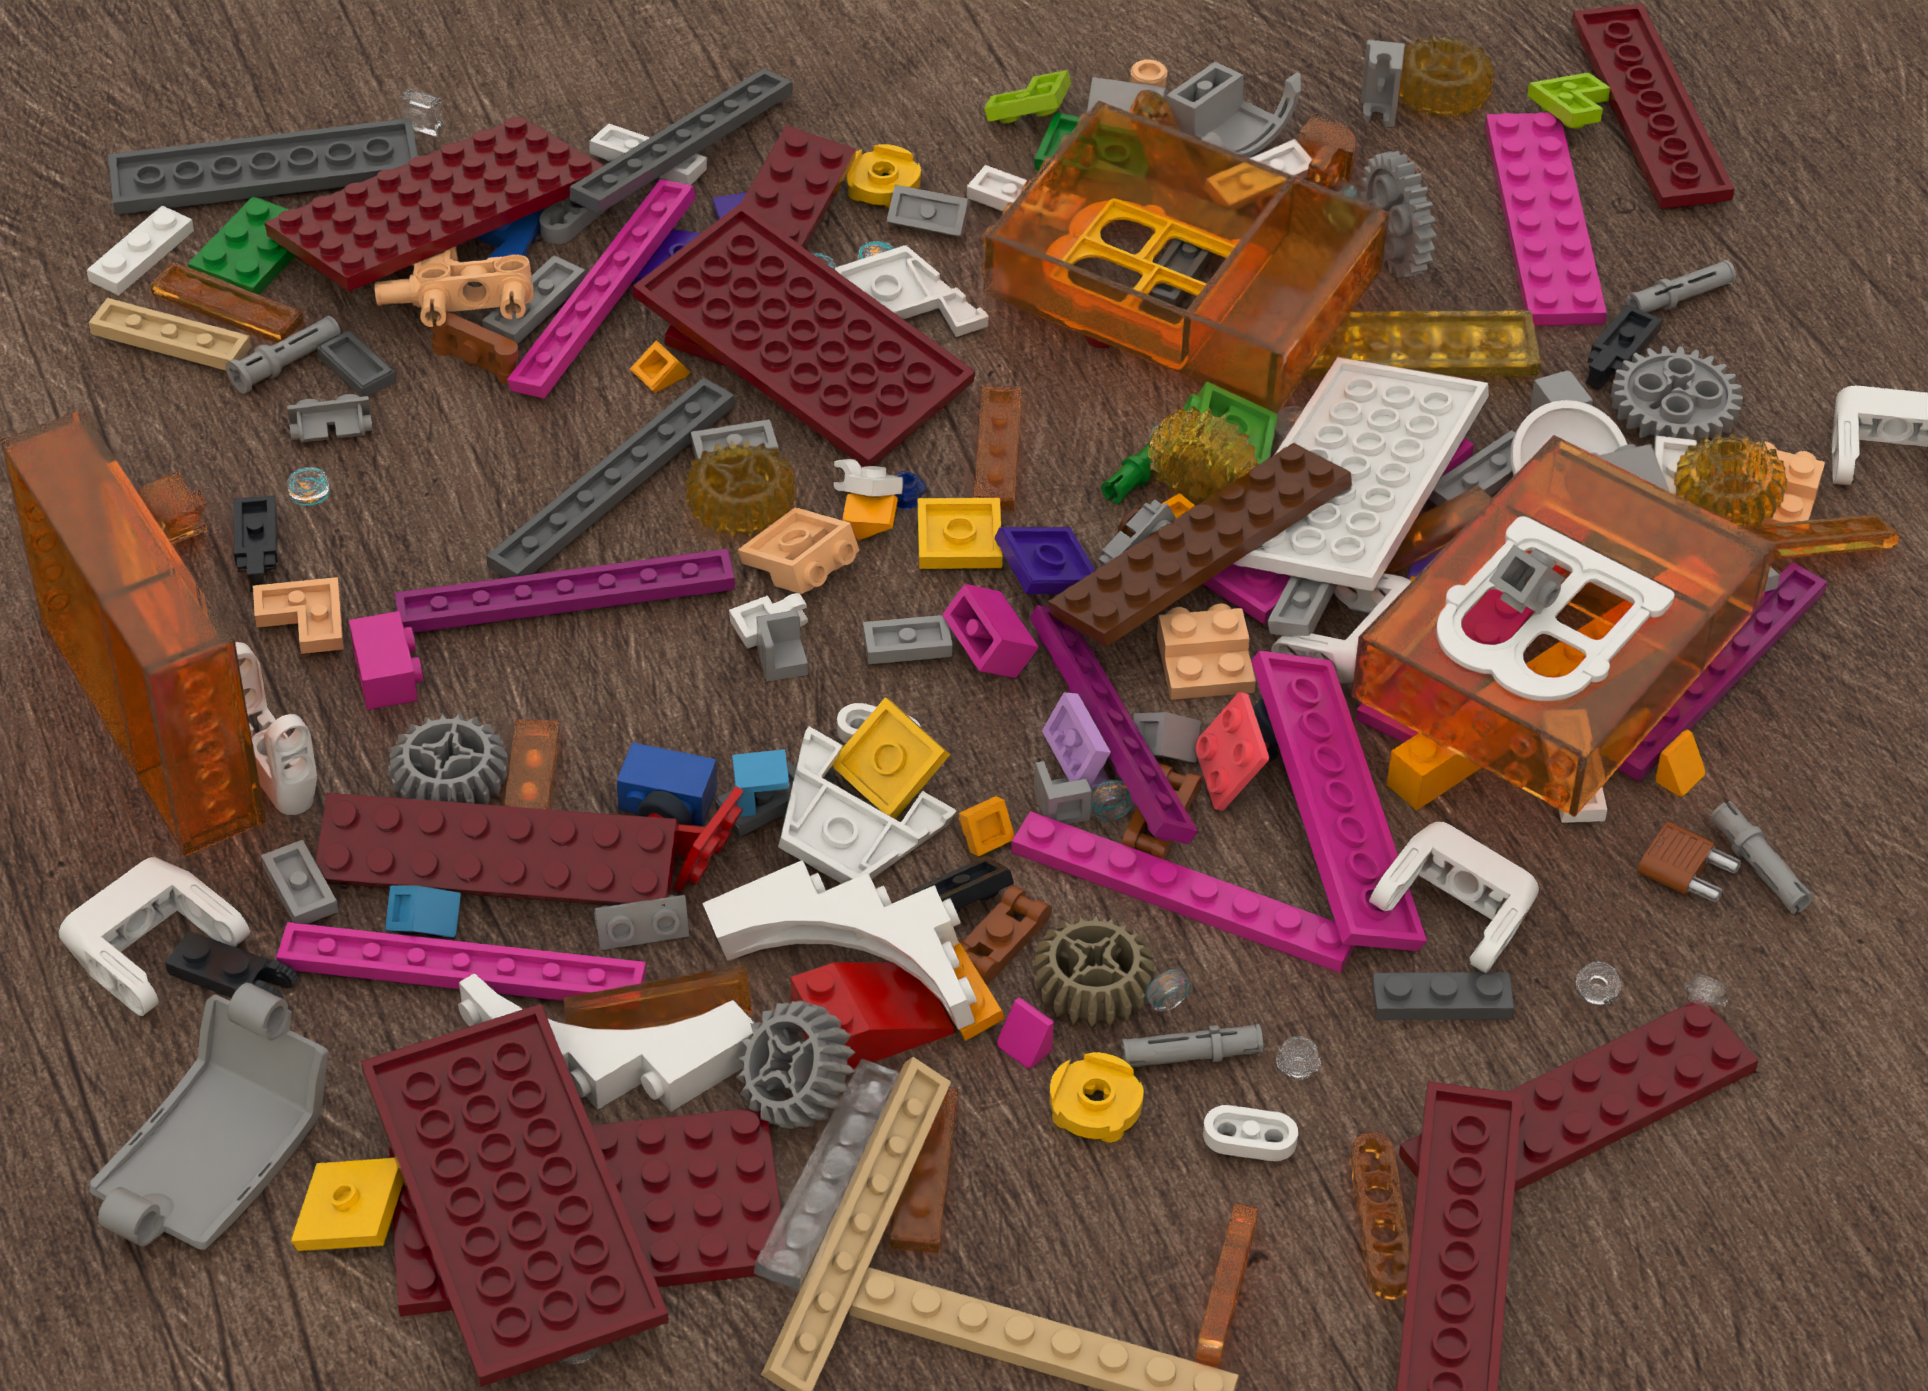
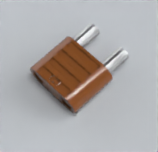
M1667 821L1643 855L1637 873L1684 895H1688L1691 891L1715 903L1721 897L1722 889L1699 879L1708 863L1735 874L1740 868L1741 861L1717 850L1715 842Z

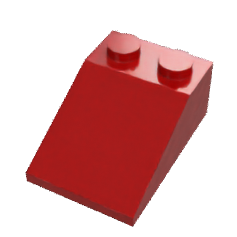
M833 962L791 977V1003L793 1001H804L811 1003V1006L813 1004L822 1006L830 1011L831 1015L842 1020L840 1029H844L851 1035L845 1046L850 1047L855 1052L847 1059V1065L852 1069L954 1034V1026L938 998L918 978L893 962ZM803 1030L805 1038L809 1039L808 1034Z

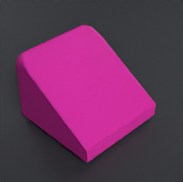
M1018 998L1014 1001L998 1037L997 1046L1028 1069L1033 1068L1052 1051L1054 1022L1028 1002Z

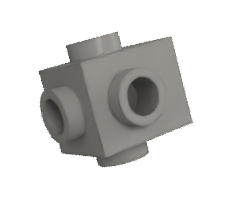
M1513 544L1507 555L1498 564L1489 582L1503 590L1504 593L1500 599L1520 613L1528 607L1541 614L1543 609L1551 606L1559 596L1560 584L1564 577L1552 570L1557 562L1537 548H1534L1528 554Z

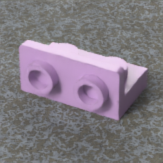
M1064 692L1042 732L1069 782L1087 778L1091 791H1094L1098 786L1111 782L1103 768L1111 752L1079 694ZM1112 784L1104 785L1096 792H1104L1105 790L1109 792Z

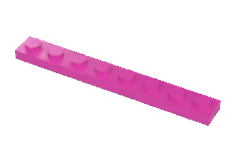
M662 179L658 181L508 377L507 381L511 391L545 399L695 200L696 195L693 185Z
M1032 811L1029 812L1012 840L1011 853L1339 973L1342 972L1355 945L1342 944L1335 921Z
M287 922L276 957L277 961L290 966L294 971L460 989L459 982L475 973L491 989L499 994L633 1009L639 1008L646 978V962L290 922Z

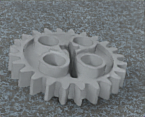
M1390 151L1374 155V158L1368 160L1369 166L1364 167L1366 177L1361 178V182L1365 191L1360 192L1361 197L1365 201V206L1361 207L1367 219L1364 225L1371 230L1369 241H1375V254H1382L1383 266L1388 264L1390 274L1396 273L1398 278L1421 274L1422 271L1428 269L1427 263L1433 261L1430 252L1435 251L1431 238H1435L1436 233L1431 228V223L1436 221L1430 213V208L1433 204L1431 201H1427L1425 197L1428 188L1421 186L1422 175L1421 173L1414 174L1415 164L1414 162L1408 163L1406 154L1400 155L1399 151Z
M1662 346L1661 354H1657L1651 348H1647L1645 357L1634 353L1632 362L1624 360L1621 370H1616L1610 397H1613L1612 408L1618 409L1617 418L1621 420L1628 419L1626 425L1628 430L1639 427L1640 438L1651 434L1654 435V444L1656 436L1697 440L1700 444L1706 446L1708 437L1719 441L1721 440L1722 431L1730 433L1733 423L1737 424L1743 396H1740L1742 386L1735 384V374H1725L1726 364L1712 365L1714 359L1712 355L1702 360L1699 358V350H1694L1690 355H1687L1682 346L1678 347L1676 353H1671L1666 346Z

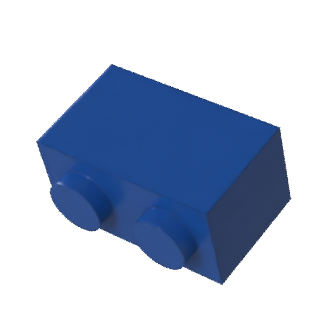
M632 742L617 778L618 810L638 815L639 805L650 792L665 791L679 798L687 806L692 817V825L703 827L717 790L716 759Z

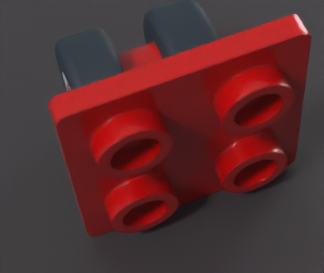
M736 786L706 827L691 826L692 817L687 806L679 798L665 791L650 792L639 805L638 816L677 819L679 823L675 853L686 860L672 888L673 890L681 893L689 881L696 885L706 872L710 864L708 860L713 853L718 855L732 834L730 830L743 811L742 808L737 806L744 792Z

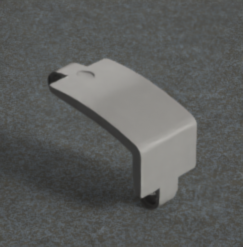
M251 983L241 985L232 996L231 1001L215 994L207 999L200 1028L196 1062L146 1123L90 1182L89 1192L104 1200L98 1215V1223L102 1227L139 1246L148 1245L165 1231L200 1250H205L237 1220L281 1170L320 1116L328 1059V1050L325 1047L290 1031L292 1011L288 1010L286 1000Z

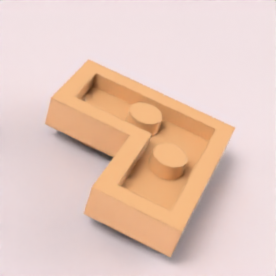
M338 577L253 586L256 627L298 623L301 654L344 649Z

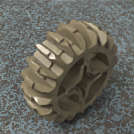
M1097 913L1091 921H1084L1077 915L1072 925L1061 920L1057 931L1048 929L1047 934L1044 936V941L1038 943L1035 951V960L1032 963L1034 987L1036 993L1041 994L1044 1007L1054 1006L1056 1017L1070 1014L1073 1025L1078 1020L1085 1019L1091 1028L1096 1023V1020H1104L1110 1027L1115 1016L1127 1021L1129 1015H1131V1010L1141 1011L1144 999H1149L1147 989L1155 980L1156 974L1152 947L1146 946L1144 934L1133 935L1134 931L1132 930L1131 923L1122 927L1117 926L1118 923L1115 916L1108 922L1100 921ZM1118 963H1120L1126 969V971L1128 972L1127 974L1120 970V965ZM1060 967H1063L1068 971V976H1070V978H1068L1060 970Z

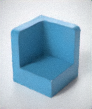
M785 749L732 755L735 787L737 786L744 791L737 806L743 809L740 817L756 815L754 792L781 790L789 787Z
M390 886L385 931L454 937L457 931L461 893L423 886Z

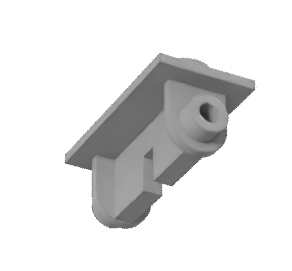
M346 394L338 397L336 400L323 402L315 399H305L297 402L296 405L287 406L291 439H300V443L329 440L327 430L329 425H335L337 439L365 436V431H373L368 396L360 397L355 394Z
M1155 499L1150 504L1145 503L1126 524L1135 534L1130 538L1120 531L1101 550L1103 555L1098 561L1105 565L1154 532L1159 531L1161 527L1171 524V521L1176 519L1168 504L1164 503L1162 505Z
M670 895V897L608 907L603 905L601 908H595L594 911L600 950L690 937L685 895Z

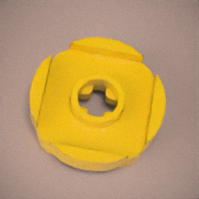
M887 144L874 145L873 152H867L863 155L861 149L856 152L855 161L845 177L848 196L855 201L884 205L890 208L895 185L919 189L921 184L920 164L918 163L917 165L913 161L914 155L898 146ZM883 173L889 174L888 176H881Z
M1093 1052L1084 1054L1083 1060L1072 1064L1068 1060L1057 1068L1050 1083L1049 1103L1052 1109L1053 1122L1058 1127L1080 1137L1101 1139L1105 1142L1118 1141L1123 1137L1124 1131L1131 1128L1141 1114L1144 1094L1142 1083L1140 1081L1139 1084L1138 1079L1133 1075L1134 1069L1126 1061L1114 1055ZM1096 1090L1104 1092L1103 1098L1105 1100L1092 1101L1085 1094L1093 1095Z

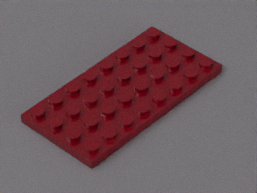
M512 117L505 120L499 126L489 130L477 131L472 137L457 143H448L436 152L426 156L414 157L409 163L380 171L373 178L363 182L351 183L339 192L329 196L317 197L310 204L295 210L283 211L278 217L264 222L265 229L269 238L350 292L570 197V186L604 165L524 117Z
M743 203L734 207L633 286L634 298L863 467L874 466L971 385L975 379V371Z
M542 1004L361 1061L363 1075L480 1387L669 1323L667 1308Z
M749 1108L591 1125L658 1287L788 1273V1257L769 1122L761 1119V1111L754 1112ZM388 1147L389 1158H394L391 1147ZM403 1182L393 1213L400 1316L452 1311Z

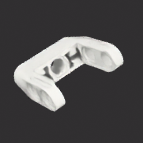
M1866 386L1843 388L1836 396L1832 430L1833 484L1851 485L1855 460L1859 457V440L1928 447V393Z
M1386 573L1382 575L1373 591L1355 589L1356 594L1347 586L1337 585L1334 593L1349 609L1370 613L1346 640L1312 633L1309 636L1292 637L1282 635L1273 644L1271 651L1294 655L1288 649L1290 647L1298 656L1324 659L1321 655L1322 653L1332 660L1340 683L1386 681L1437 625L1438 617L1442 611V601L1437 593L1405 577ZM1379 589L1385 592L1387 595L1384 597L1382 593L1379 591Z
M236 642L229 644L217 654L214 667L222 711L236 751L274 806L281 813L287 815L303 813L313 804L317 782L310 731L302 719L295 714L284 715L278 719L274 718L267 708L261 666L257 657L245 643ZM246 658L241 666L229 671L230 666L235 661ZM251 688L244 697L234 700L240 691ZM296 728L289 737L285 733L289 729Z
M1434 822L1413 836L1385 872L1374 889L1369 902L1383 911L1393 910L1416 878L1421 876L1490 918L1492 921L1484 930V939L1470 956V964L1486 974L1515 935L1535 901L1539 888L1535 878L1526 870L1445 822Z
M150 857L71 912L61 924L59 938L93 979L134 1013L143 1016L159 1004V999L148 982L146 973L121 953L124 949L176 911L180 912L212 939L236 947L248 938L250 930L245 919L233 906L193 874L159 858Z

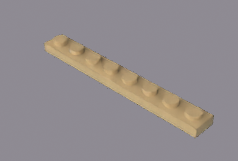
M915 1057L906 1061L900 1071L761 1374L785 1391H813L951 1084V1081Z
M870 1267L867 1268L849 1308V1316L1104 1391H1236L1238 1385V1374Z

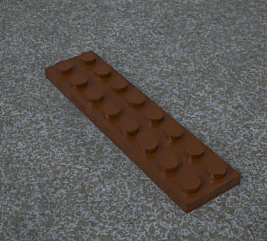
M1292 443L1229 485L1224 486L1198 505L1193 506L1190 510L1171 521V524L1161 527L1159 531L1154 532L1130 547L1127 551L1049 600L1050 614L1103 646L1108 647L1352 486L1351 472Z

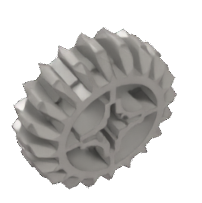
M443 712L439 720L431 721L425 717L422 726L410 724L408 734H399L396 746L391 747L390 765L388 768L397 797L488 805L490 797H499L501 785L505 784V779L507 778L506 766L508 765L507 753L504 751L503 741L500 735L494 734L490 724L481 726L477 716L468 721H465L461 713L454 719H447Z
M793 1001L791 1004L787 1002L777 1003L775 1010L763 1011V1023H750L753 1031L752 1038L742 1039V1042L747 1047L746 1053L736 1059L744 1064V1070L736 1078L742 1083H746L740 1095L745 1097L746 1100H750V1110L754 1112L761 1111V1119L768 1121L770 1124L788 1129L814 1126L815 1120L828 1119V1108L841 1107L837 1096L839 1092L850 1090L844 1083L846 1075L855 1072L847 1065V1059L855 1053L850 1047L845 1046L851 1035L844 1029H840L842 1020L831 1015L830 1011L822 1006L815 1004L811 1006V1003L804 1001ZM803 1030L809 1036V1039L805 1042L800 1041L797 1033ZM785 1088L791 1089L793 1097L788 1100L782 1093V1090Z

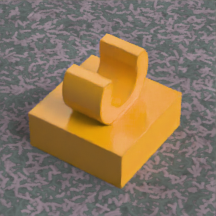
M995 796L959 813L960 825L963 835L966 837L969 851L978 857L1011 842L1015 837L1005 800Z

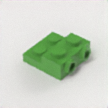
M1207 381L1197 395L1191 393L1182 412V415L1188 417L1189 420H1185L1176 439V442L1183 445L1181 456L1216 472L1224 462L1242 471L1249 472L1252 468L1270 458L1278 417L1277 413Z

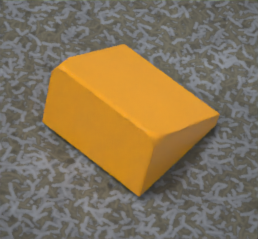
M657 340L630 368L654 393L686 378L691 373Z
M850 493L846 498L842 519L851 523L854 535L858 541L893 528L898 498L895 495L871 497Z
M1689 730L1683 731L1661 752L1656 782L1682 797L1704 777L1705 767L1693 733Z

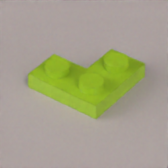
M1064 70L1034 76L1026 89L992 95L984 107L987 121L1000 120V123H1010L1020 119L1021 115L1035 113L1036 116H1046L1054 113L1060 107L1072 84L1069 71Z
M1588 72L1529 83L1527 97L1540 105L1542 110L1550 112L1561 120L1562 124L1566 127L1579 129L1587 124L1601 122L1603 108L1596 103L1608 101L1610 87Z

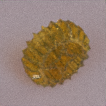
M1444 34L1441 39H1436L1431 35L1427 41L1416 39L1414 45H1406L1404 50L1399 96L1404 98V104H1414L1415 111L1426 110L1428 116L1433 113H1439L1443 118L1446 114H1453L1455 117H1459L1462 111L1472 114L1474 108H1482L1483 102L1488 100L1489 94H1491L1494 81L1491 57L1484 55L1483 48H1474L1472 41L1463 43L1459 37L1454 40L1447 39Z
M1194 406L1187 412L1179 408L1176 413H1173V415L1168 414L1161 421L1151 436L1152 440L1147 454L1151 459L1149 468L1158 473L1156 481L1166 482L1168 484L1167 492L1176 491L1185 498L1191 499L1194 505L1204 501L1224 486L1229 485L1256 467L1258 460L1255 458L1256 448L1249 445V435L1238 432V424L1230 425L1225 421V414L1218 418L1212 415L1210 409L1200 413Z
M1716 432L1712 441L1701 437L1697 446L1688 445L1685 455L1680 456V460L1677 463V472L1674 473L1677 502L1682 503L1684 514H1693L1696 523L1707 520L1710 529H1713L1716 525H1723L1727 532H1729L1732 526H1739L1743 531L1746 530L1749 523L1761 526L1764 518H1773L1776 508H1781V504L1784 501L1785 491L1787 490L1784 461L1778 459L1776 449L1767 450L1765 440L1753 443L1750 434L1741 439L1736 438L1734 432H1732L1729 438H1722Z
M731 440L728 447L715 444L713 452L702 451L700 459L692 460V466L690 471L687 472L685 480L686 501L688 502V507L691 508L693 517L700 519L703 527L714 526L717 534L724 530H730L733 537L737 532L745 531L749 536H751L752 531L755 529L764 531L768 528L769 524L772 525L790 511L791 505H794V499L796 498L795 475L793 474V469H790L788 458H781L778 449L767 451L764 443L756 447L751 446L749 440L744 445H736Z

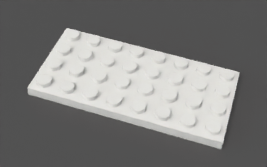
M1337 357L1276 453L1295 443L1350 471L1352 486L1233 564L1271 571L1277 574L1312 579L1318 582L1373 591L1489 396L1488 383Z

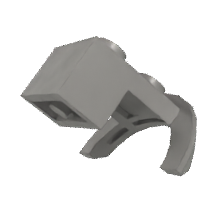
M1214 62L1166 95L1167 132L1201 148L1205 159L1216 167L1228 168L1243 162L1269 145L1289 122L1301 92L1300 73L1297 72L1285 80L1283 96L1273 115L1244 101L1243 74Z

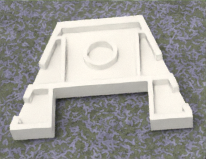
M906 245L835 268L838 273L902 319L934 309H940L955 337L988 327L989 316L980 307L976 310L966 301L964 293L958 288L951 289L940 279V273Z
M809 726L805 731L779 840L778 847L803 860V862L843 884L866 873H869L870 878L873 879L952 822L956 810L924 791L920 793L904 819L899 822L825 780V775L839 757L843 745Z

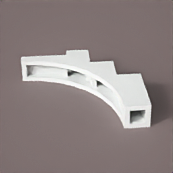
M803 860L703 903L727 961L761 949L792 944H832L863 950L895 963L918 978L943 1003L958 1030L975 1023L969 1006L977 1002L967 977L965 976L958 980L953 970L960 966L953 946L959 944L953 927L961 924L951 899L942 901L935 885L892 904L884 885L875 888L869 873L826 891L819 874L816 873L810 876Z
M475 973L459 982L461 1002L458 1004V1008L462 1018L469 1026L522 1010L519 1006L498 995ZM734 1000L700 1016L665 1026L635 1030L590 1029L558 1023L548 1019L581 1098L586 1096L598 1110L642 1084L646 1093L653 1100L659 1099L670 1112L744 1068V1064L736 1058L745 1055L747 1047L742 1042V1039L752 1038L753 1031L750 1023H754Z

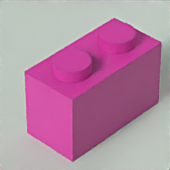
M964 584L942 614L977 669L981 672L1017 678L1039 648L1000 591Z
M400 611L349 620L352 647L366 709L370 710L418 701L416 683L423 682L422 669L419 657L411 658L410 656L411 652H416L412 627H403Z

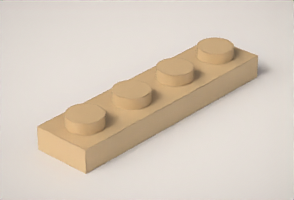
M110 298L104 301L89 321L90 333L92 335L225 371L227 362L233 359L238 361L243 359L251 348L249 335Z

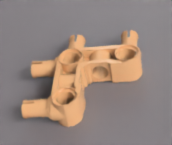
M456 246L413 264L414 272L408 279L375 281L377 306L413 303V306L421 307V321L428 327H433L434 319H436L437 326L443 325L446 321V311L454 312L500 307V312L505 318L512 319L513 311H516V319L523 317L526 312L525 304L531 302L534 298L530 263L527 257L508 255L492 257L487 260L459 262ZM474 281L479 282L483 285L480 287H472L467 283Z

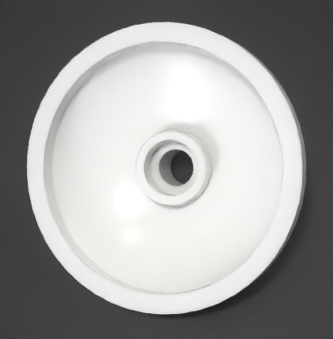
M1560 400L1551 402L1534 410L1518 427L1510 452L1513 475L1521 491L1523 489L1578 514L1565 481L1575 460L1584 454L1592 452L1598 455L1612 453L1617 448L1627 445V442L1614 421L1601 410L1578 401ZM1557 463H1562L1566 466V474L1561 473L1557 469Z

